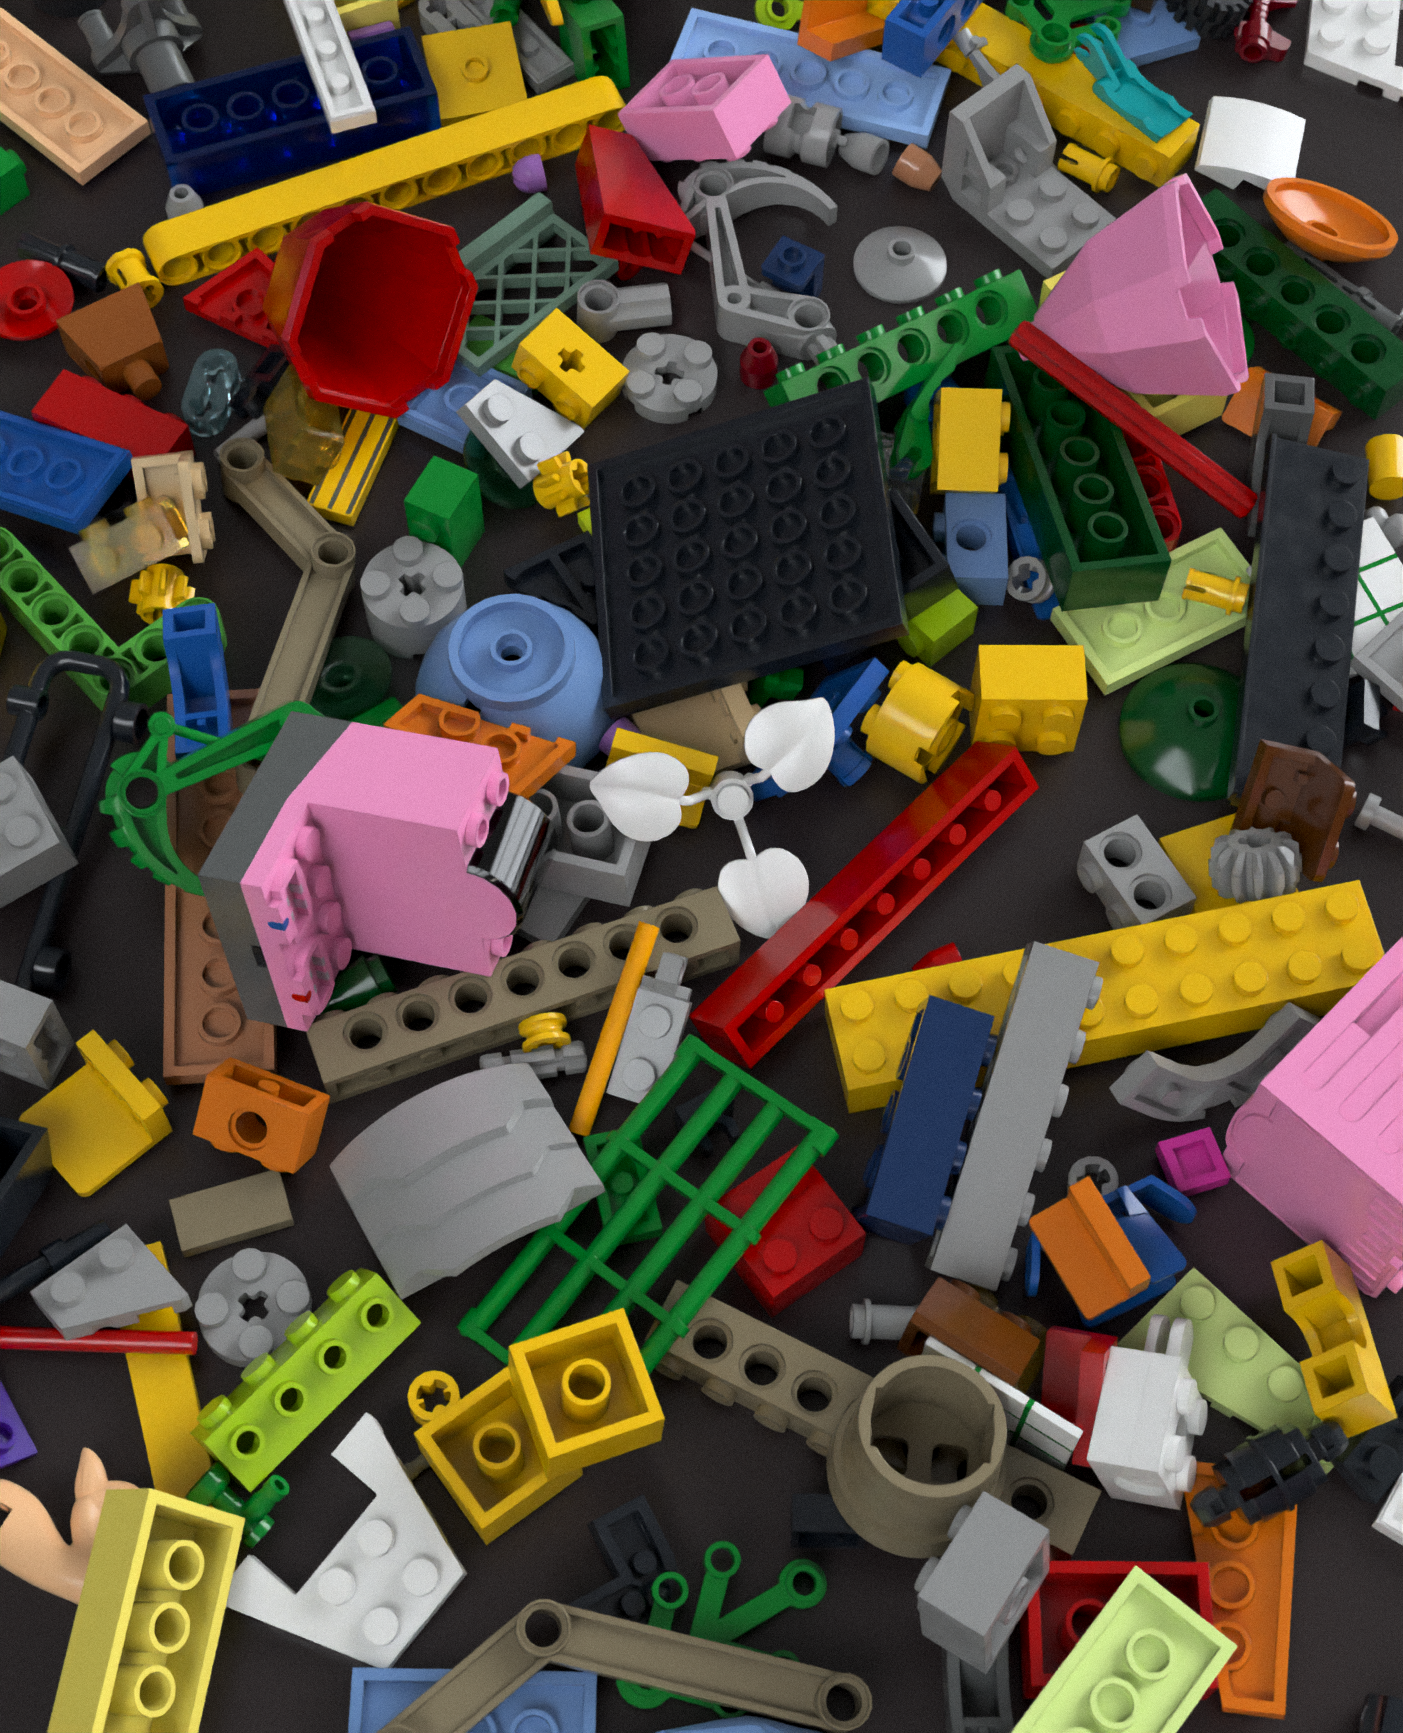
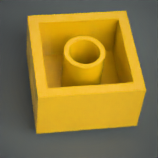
M941 387L934 395L932 425L933 459L931 462L930 494H994L998 492V485L1001 486L1002 483L1007 482L1008 453H1000V436H1003L1004 432H1009L1011 408L1010 402H1002V389Z
M979 645L970 691L975 694L972 712L969 711L971 746L976 741L1014 746L1018 751H1037L1043 755L1074 752L1088 701L1084 645Z
M624 1308L509 1346L508 1370L547 1480L661 1441L665 1417Z
M508 1366L414 1432L421 1454L425 1457L486 1546L583 1475L581 1468L547 1480Z

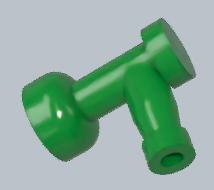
M216 1461L188 1491L185 1498L205 1506L211 1504L217 1510L245 1518L242 1532L245 1536L241 1541L251 1549L274 1524L275 1521L267 1514L276 1502L281 1501L289 1493V1485L283 1477L272 1475L263 1484V1488L255 1492L244 1502L228 1487L230 1482L229 1471L219 1461Z

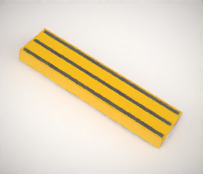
M355 409L349 410L307 499L308 503L324 519L354 527L400 426L397 419Z

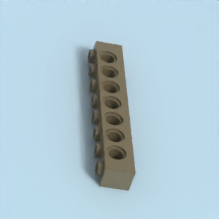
M715 886L706 890L699 888L690 889L676 896L671 902L656 907L649 905L636 907L627 912L621 919L603 925L597 922L586 924L568 937L553 942L550 940L533 942L520 953L503 959L499 958L491 977L469 972H461L450 977L448 975H436L424 980L417 988L399 994L394 992L382 993L370 999L367 1005L346 1012L343 1010H333L320 1015L311 1024L306 1034L325 1091L330 1095V1104L524 1038L519 1034L518 1025L530 1016L540 1013L558 1012L564 1014L567 1022L610 1008L626 961L614 957L613 954L621 949H630L639 921L660 928L644 975L655 978L663 952H670L688 958L681 983L738 964L740 961V938L718 887ZM671 932H681L689 938L680 943H673L667 941L664 936ZM572 966H580L587 970L583 976L577 978L567 977L562 974L565 969ZM522 983L532 984L536 987L528 995H516L511 992L515 986ZM469 1001H479L485 1004L480 1011L475 1013H465L459 1010L463 1004ZM419 1018L433 1021L432 1025L423 1031H413L407 1028L412 1021ZM366 1036H376L381 1039L376 1046L370 1049H360L355 1046L360 1039Z
M676 1280L662 1308L669 1312L689 1285ZM711 1296L687 1326L690 1329L683 1339L679 1337L655 1367V1370L669 1378L680 1380L684 1375L703 1385L702 1392L720 1404L732 1406L735 1401L755 1411L754 1418L762 1425L774 1431L783 1433L786 1428L808 1438L806 1444L827 1457L832 1435L840 1420L854 1401L866 1391L874 1377ZM656 1319L645 1338V1342L660 1324ZM703 1339H715L724 1346L725 1351L717 1358L705 1359L695 1352L694 1347ZM764 1364L775 1371L777 1378L768 1385H757L752 1383L745 1373L754 1365ZM816 1390L826 1396L829 1405L822 1411L811 1412L804 1409L797 1398L805 1391ZM882 1438L873 1441V1446L877 1447L884 1460L895 1471L903 1475L906 1472L907 1462L903 1451L906 1444L901 1441ZM1006 1444V1478L1002 1502L1012 1507L1011 1500L1017 1496L1033 1498L1041 1509V1517L1034 1521L1049 1529V1561H1070L1101 1490ZM935 1448L933 1450L935 1460L931 1464L932 1478L937 1482L952 1484L958 1482L957 1474L967 1467L966 1454L957 1449Z

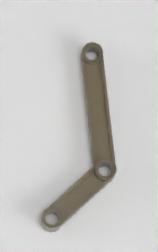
M235 438L227 441L220 450L221 484L224 495L231 501L239 503L303 571L248 719L250 721L286 701L297 700L310 704L349 593L355 586L356 547L347 535L336 532L264 457V450L259 443L249 438ZM252 759L235 766L236 783L242 794L245 793L259 768L253 766L261 765L262 761Z
M538 1599L524 1607L515 1617L386 1726L378 1730L377 1733H467L548 1663L799 1724L828 1733H845L860 1727L868 1719L872 1710V1695L865 1682L851 1673H840L559 1604L550 1599ZM546 1614L557 1622L559 1638L553 1645L538 1647L528 1640L525 1633V1624L532 1616ZM832 1687H842L848 1690L854 1699L855 1710L848 1721H839L828 1712L826 1696Z

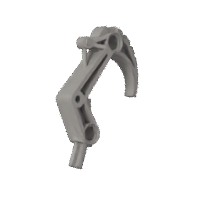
M744 159L726 160V163L720 164L716 161L700 163L699 169L692 172L684 182L679 181L678 205L694 227L696 232L695 239L706 234L707 249L693 241L690 250L709 262L718 334L725 340L746 346L754 338H765L771 343L777 354L800 360H813L816 365H819L815 355L837 345L835 342L837 332L830 323L828 305L821 299L813 296L780 292L765 281L758 283L747 276L744 271L732 221L759 207L792 205L814 213L830 226L836 223L838 206L820 188L807 179L776 165H767L766 162L757 160L745 162Z

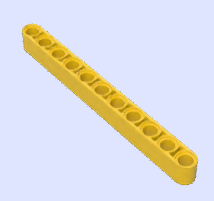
M595 76L160 222L146 231L143 236V245L161 283L169 286L185 284L223 271L256 247L266 256L278 252L285 235L324 209L367 201L399 211L510 173L515 163L525 156L539 153L541 160L545 161L581 148L588 124L623 132L625 128L617 114L626 104L609 77Z

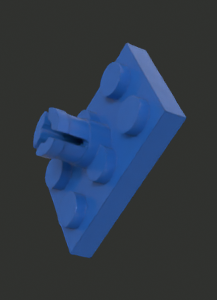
M875 657L825 677L809 698L823 697L829 704L834 721L835 740L827 770L836 777V780L844 788L858 781L872 764L871 761H873V757L851 738L850 735L853 732V728L850 724L858 713L865 712L878 700L881 695V690L878 686L890 672ZM757 767L753 774L759 773L762 768ZM772 775L766 781L751 786L755 802L775 795L780 798L788 793L776 784Z

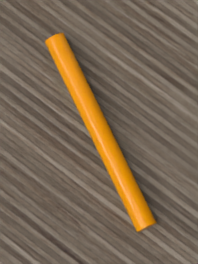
M641 921L638 923L568 1128L570 1132L582 1136L590 1135L631 1014L637 990L640 988L660 929L656 926Z

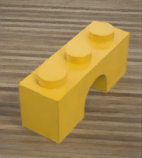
M1323 1240L1270 1262L1284 1311L1298 1324L1311 1350L1312 1357L1299 1363L1314 1414L1322 1421H1336L1347 1438L1398 1418L1351 1267Z

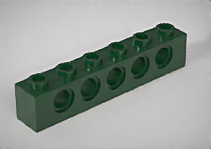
M1217 188L1204 196L1201 200L1217 227L1223 244V249L1212 255L1220 282L1234 281L1240 308L1246 316L1262 325L1277 338L1284 348L1294 352L1312 368L1316 375L1326 379L1344 394L1353 406L1363 410L1374 421L1403 399V342Z

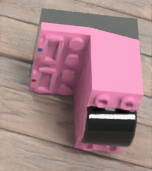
M294 711L290 712L198 873L201 887L247 1019L308 1032L316 1015H320L328 1004L335 986L334 980L339 970L345 969L348 965L352 949L488 977L492 976L499 958L506 957L510 951L513 934L522 926L555 856L558 836L554 826L543 810L526 797L508 791L509 777L507 773L503 772L498 748Z

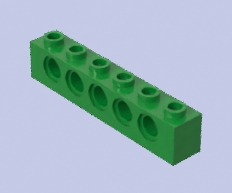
M998 268L973 280L976 290L964 295L961 287H958L935 298L934 300L938 308L925 314L922 305L895 317L899 327L887 333L883 325L880 324L855 336L859 346L847 352L843 344L840 343L815 355L819 365L807 371L802 362L775 374L779 384L763 391L770 408L818 393V380L822 381L827 389H831L863 379L858 372V361L862 362L868 370V377L875 388L876 401L878 403L926 380L937 362L955 343L967 346L956 359L957 365L1008 340L1012 332L1022 321H1034V315L1038 310L1021 270L1019 269L1003 277ZM976 306H978L984 314V323H982L979 320L976 314ZM937 324L946 333V343L938 335ZM898 342L901 343L907 351V362L904 361L898 353Z

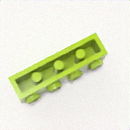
M359 1268L356 1272L349 1270L338 1277L326 1292L329 1298L314 1313L307 1311L297 1317L284 1332V1336L287 1339L271 1355L266 1352L256 1357L243 1370L241 1378L244 1381L227 1397L225 1395L216 1397L199 1413L197 1420L200 1424L190 1434L215 1461H219L229 1471L230 1477L247 1491L251 1492L421 1324L417 1317L376 1272Z

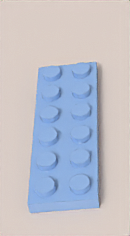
M691 8L670 61L674 59L768 54L788 95L804 98L807 107L810 108L816 102L842 108V129L859 133L866 132L880 138L909 145L914 143L918 147L927 149L950 83L951 69L931 65L925 74L919 78L882 60L881 52L868 49L830 62L797 45L799 33Z

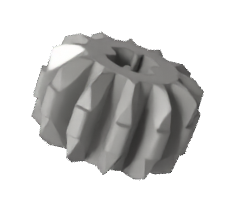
M1251 826L1249 830L1233 829L1229 835H1221L1215 838L1214 846L1210 848L1211 858L1208 859L1209 876L1212 878V887L1218 890L1220 897L1226 899L1235 898L1236 902L1241 904L1246 901H1258L1296 892V885L1300 882V872H1302V854L1299 853V843L1292 840L1291 834L1284 831L1275 832L1274 828L1271 827L1255 829Z

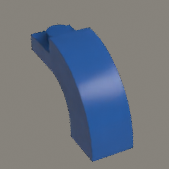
M215 603L163 609V643L170 673L175 723L220 737L233 730L226 664ZM175 735L176 759L205 744Z

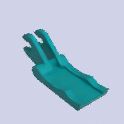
M1095 23L1090 26L1103 39L1104 44L1088 33H1081L1076 36L1090 51L1089 54L1079 46L1074 49L1077 58L1097 79L1092 85L1094 94L1155 143H1158L1193 115V113L1180 106L1173 96L1159 90L1139 73L1136 65L1131 60H1126L1113 33L1107 26L1101 23Z

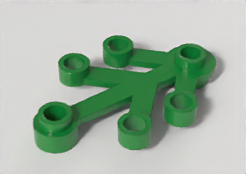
M1007 0L1005 14L1011 20L1023 21L1032 33L1029 41V48L1032 54L1045 63L1055 64L1070 59L1075 47L1083 45L1076 38L1081 33H1088L1104 44L1103 39L1090 28L1093 24L1071 29L1069 27L1071 22L1105 12L1109 16H1100L1095 20V23L1107 26L1118 42L1121 23L1116 18H1121L1128 14L1132 0H1041L1053 16L1052 20L1047 21L1034 7V0Z
M718 1541L710 1545L703 1555V1566L706 1571L689 1636L775 1657H784L800 1663L798 1657L787 1650L769 1653L731 1641L789 1606L794 1609H806L818 1604L824 1597L827 1588V1580L822 1568L808 1559H797L789 1562L780 1570L777 1576V1585L719 1619L729 1577L734 1575L739 1569L741 1557L738 1549L730 1542ZM716 1549H725L731 1554L732 1565L726 1572L717 1571L711 1564V1555ZM665 1572L653 1581L651 1597L654 1602L648 1621L649 1626L671 1630L675 1609L684 1604L688 1597V1584L682 1575L676 1572ZM798 1572H806L813 1579V1589L806 1596L800 1595L794 1590L793 1578ZM665 1579H672L679 1584L680 1596L674 1603L663 1601L659 1595V1585ZM616 1680L617 1689L623 1699L630 1705L641 1709L658 1707L669 1697L710 1708L722 1719L740 1717L746 1712L737 1709L735 1712L726 1713L717 1704L652 1688L646 1690L639 1685Z

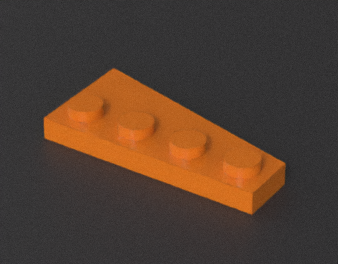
M1196 1462V1477L1191 1492L1184 1491L1196 1562H1209L1214 1628L1238 1646L1217 1675L1222 1712L1284 1720L1297 1504L1294 1505V1510L1290 1512L1284 1511L1265 1523L1259 1520L1250 1526L1241 1520L1234 1510L1230 1513L1232 1516L1231 1520L1216 1527H1203L1193 1512L1190 1502L1197 1493L1210 1484L1217 1488L1220 1486V1483L1212 1470V1466L1215 1465L1214 1463Z

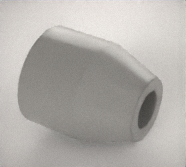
M866 132L845 134L844 136L848 137L847 146L839 145V155L854 169L873 176L878 175L886 164L889 155V142L886 139Z
M178 184L171 188L165 208L169 220L204 208L200 196L190 186Z

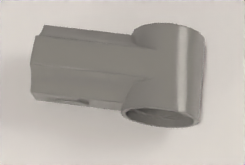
M595 279L584 283L577 292L576 325L599 344L610 341L618 331L672 324L671 297L668 284H665V282L617 288L608 281Z

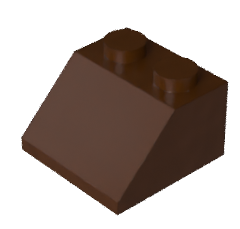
M938 1277L910 1318L896 1349L909 1357L922 1355L925 1342L931 1336L1014 1388L1041 1340L1030 1334L1032 1328L1020 1317L1007 1311H1002L1001 1314H998L982 1304L979 1293L969 1285L955 1279L949 1283Z

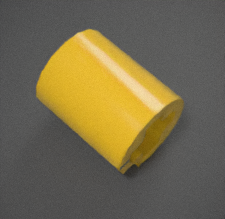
M1383 434L1371 438L1365 445V457L1369 459L1368 487L1370 495L1380 500H1393L1403 497V437L1397 434Z

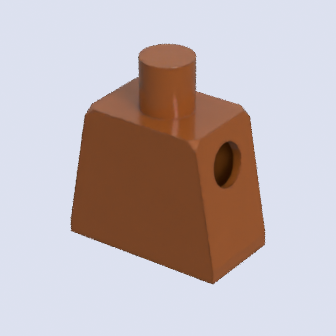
M139 282L56 320L68 355L88 376L99 381L105 388L118 394L131 389L139 400L151 399L160 392L162 382L158 375L168 370L169 363L160 333Z

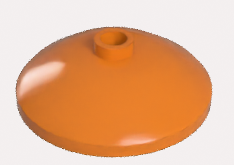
M1282 177L1271 180L1263 193L1266 210L1282 234L1294 245L1322 262L1325 259L1339 263L1374 261L1391 254L1397 244V232L1386 218L1364 202L1333 187L1301 178Z

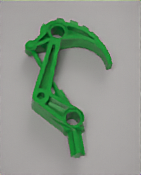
M290 700L217 737L175 723L174 718L166 712H155L150 716L147 723L151 734L140 750L123 754L110 764L113 770L106 782V797L99 800L98 804L100 813L113 816L116 828L109 832L111 839L118 848L128 847L133 853L129 861L139 869L147 867L153 872L152 878L167 886L172 884L183 889L186 893L205 897L198 875L181 861L171 844L167 828V795L252 759L263 761L291 711L324 716L303 701ZM171 735H177L205 744L171 763L167 760L168 738ZM147 777L155 782L157 796L150 805L137 807L127 800L125 795L126 787L134 778Z

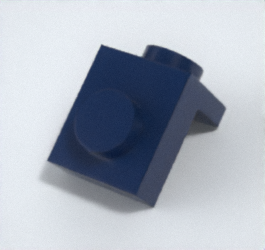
M783 235L761 265V274L772 279V285L784 291L817 298L822 291L825 254Z

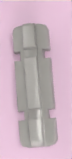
M579 1040L572 1041L571 1044L563 1045L562 1048L554 1049L552 1044L538 1046L537 1049H532V1052L523 1053L522 1049L510 1051V1056L502 1057L501 1052L485 1054L480 1057L479 1061L480 1070L507 1064L528 1063L538 1079L557 1077V1071L565 1070L566 1075L583 1073L587 1070L588 1066L585 1045Z

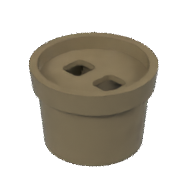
M939 1355L911 1356L896 1361L883 1369L872 1380L866 1391L846 1411L837 1425L829 1444L826 1466L827 1480L834 1503L845 1521L863 1539L886 1552L909 1558L943 1556L952 1542L947 1537L949 1528L955 1516L965 1504L973 1508L983 1491L1002 1501L1006 1478L1005 1446L1007 1423L999 1397L991 1385L977 1371L949 1357ZM882 1438L901 1441L906 1444L908 1449L906 1472L903 1475L895 1471L884 1460L877 1447L873 1446L874 1440ZM937 1447H944L963 1451L967 1456L966 1478L952 1484L935 1481L931 1476L933 1450Z

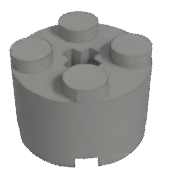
M414 536L400 537L392 546L379 552L368 563L360 581L367 623L373 639L386 652L400 658L414 659L413 654H425L437 633L454 617L467 610L463 573L457 561L443 548L431 543L421 542Z

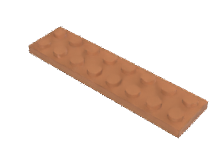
M260 688L229 690L233 729L248 721ZM167 694V713L175 720L173 695ZM171 735L168 738L167 760L170 763L176 760L175 735ZM235 767L167 795V828L171 844L181 861L197 875L243 796L236 783ZM172 884L169 886L165 885L163 1078L166 1085L205 1083L207 1074L229 1057L277 1075V1025L247 1019L206 898L186 893L183 889Z

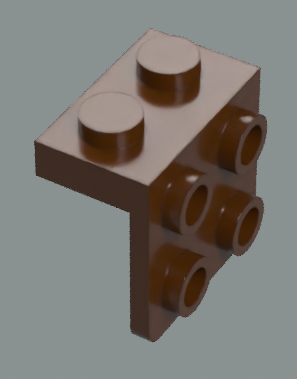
M1260 739L1231 830H1249L1251 826L1255 829L1271 827L1274 828L1275 832L1284 831L1291 834L1292 840L1299 843V853L1302 854L1301 873L1308 880L1321 883L1325 879L1327 871L1337 861L1339 854L1338 838L1345 819L1352 815L1356 805L1355 783L1318 751Z

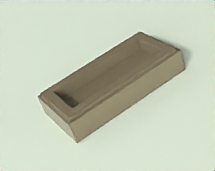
M272 1170L169 1200L181 1252L184 1257L294 1226L282 1175L280 1172Z

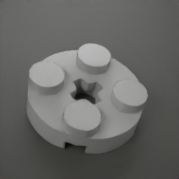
M649 332L638 338L637 346L629 351L622 364L630 371L622 388L625 398L627 399L628 397L635 405V411L639 415L653 422L675 424L688 420V414L696 412L700 408L701 413L706 410L713 402L717 392V365L712 357L711 347L704 341L676 334L660 335L655 332ZM674 373L682 379L676 378L673 379L672 384H664L663 378L660 375Z
M255 1248L240 1250L234 1257L219 1264L204 1281L195 1304V1315L208 1346L221 1359L238 1367H247L256 1357L267 1352L271 1355L287 1339L284 1336L287 1327L301 1314L307 1311L312 1312V1298L302 1272L288 1259L271 1252H261ZM259 1296L267 1298L264 1306L269 1313L263 1320L257 1316H253L248 1322L242 1319L245 1313L242 1305L249 1298L255 1300Z

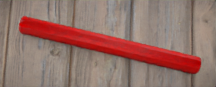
M1022 321L1012 332L1008 340L1012 348L1233 515L1243 518L1255 506L1258 498L1255 492L1029 321Z

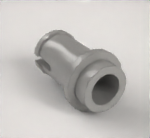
M863 1298L861 1304L852 1303L849 1315L850 1338H858L861 1340V1344L868 1345L870 1339L900 1340L910 1318L919 1305L871 1304L869 1298Z

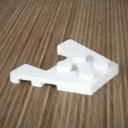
M1310 0L1304 65L1356 86L1359 80L1383 89V97L1398 102L1400 97H1403V67L1395 65L1399 10H1403V0Z
M366 1412L331 1455L377 1494L376 1498L298 1593L292 1590L254 1555H248L233 1573L226 1607L377 1668H392L467 1575V1572L430 1509L423 1502L409 1478L410 1475L386 1439L377 1419Z

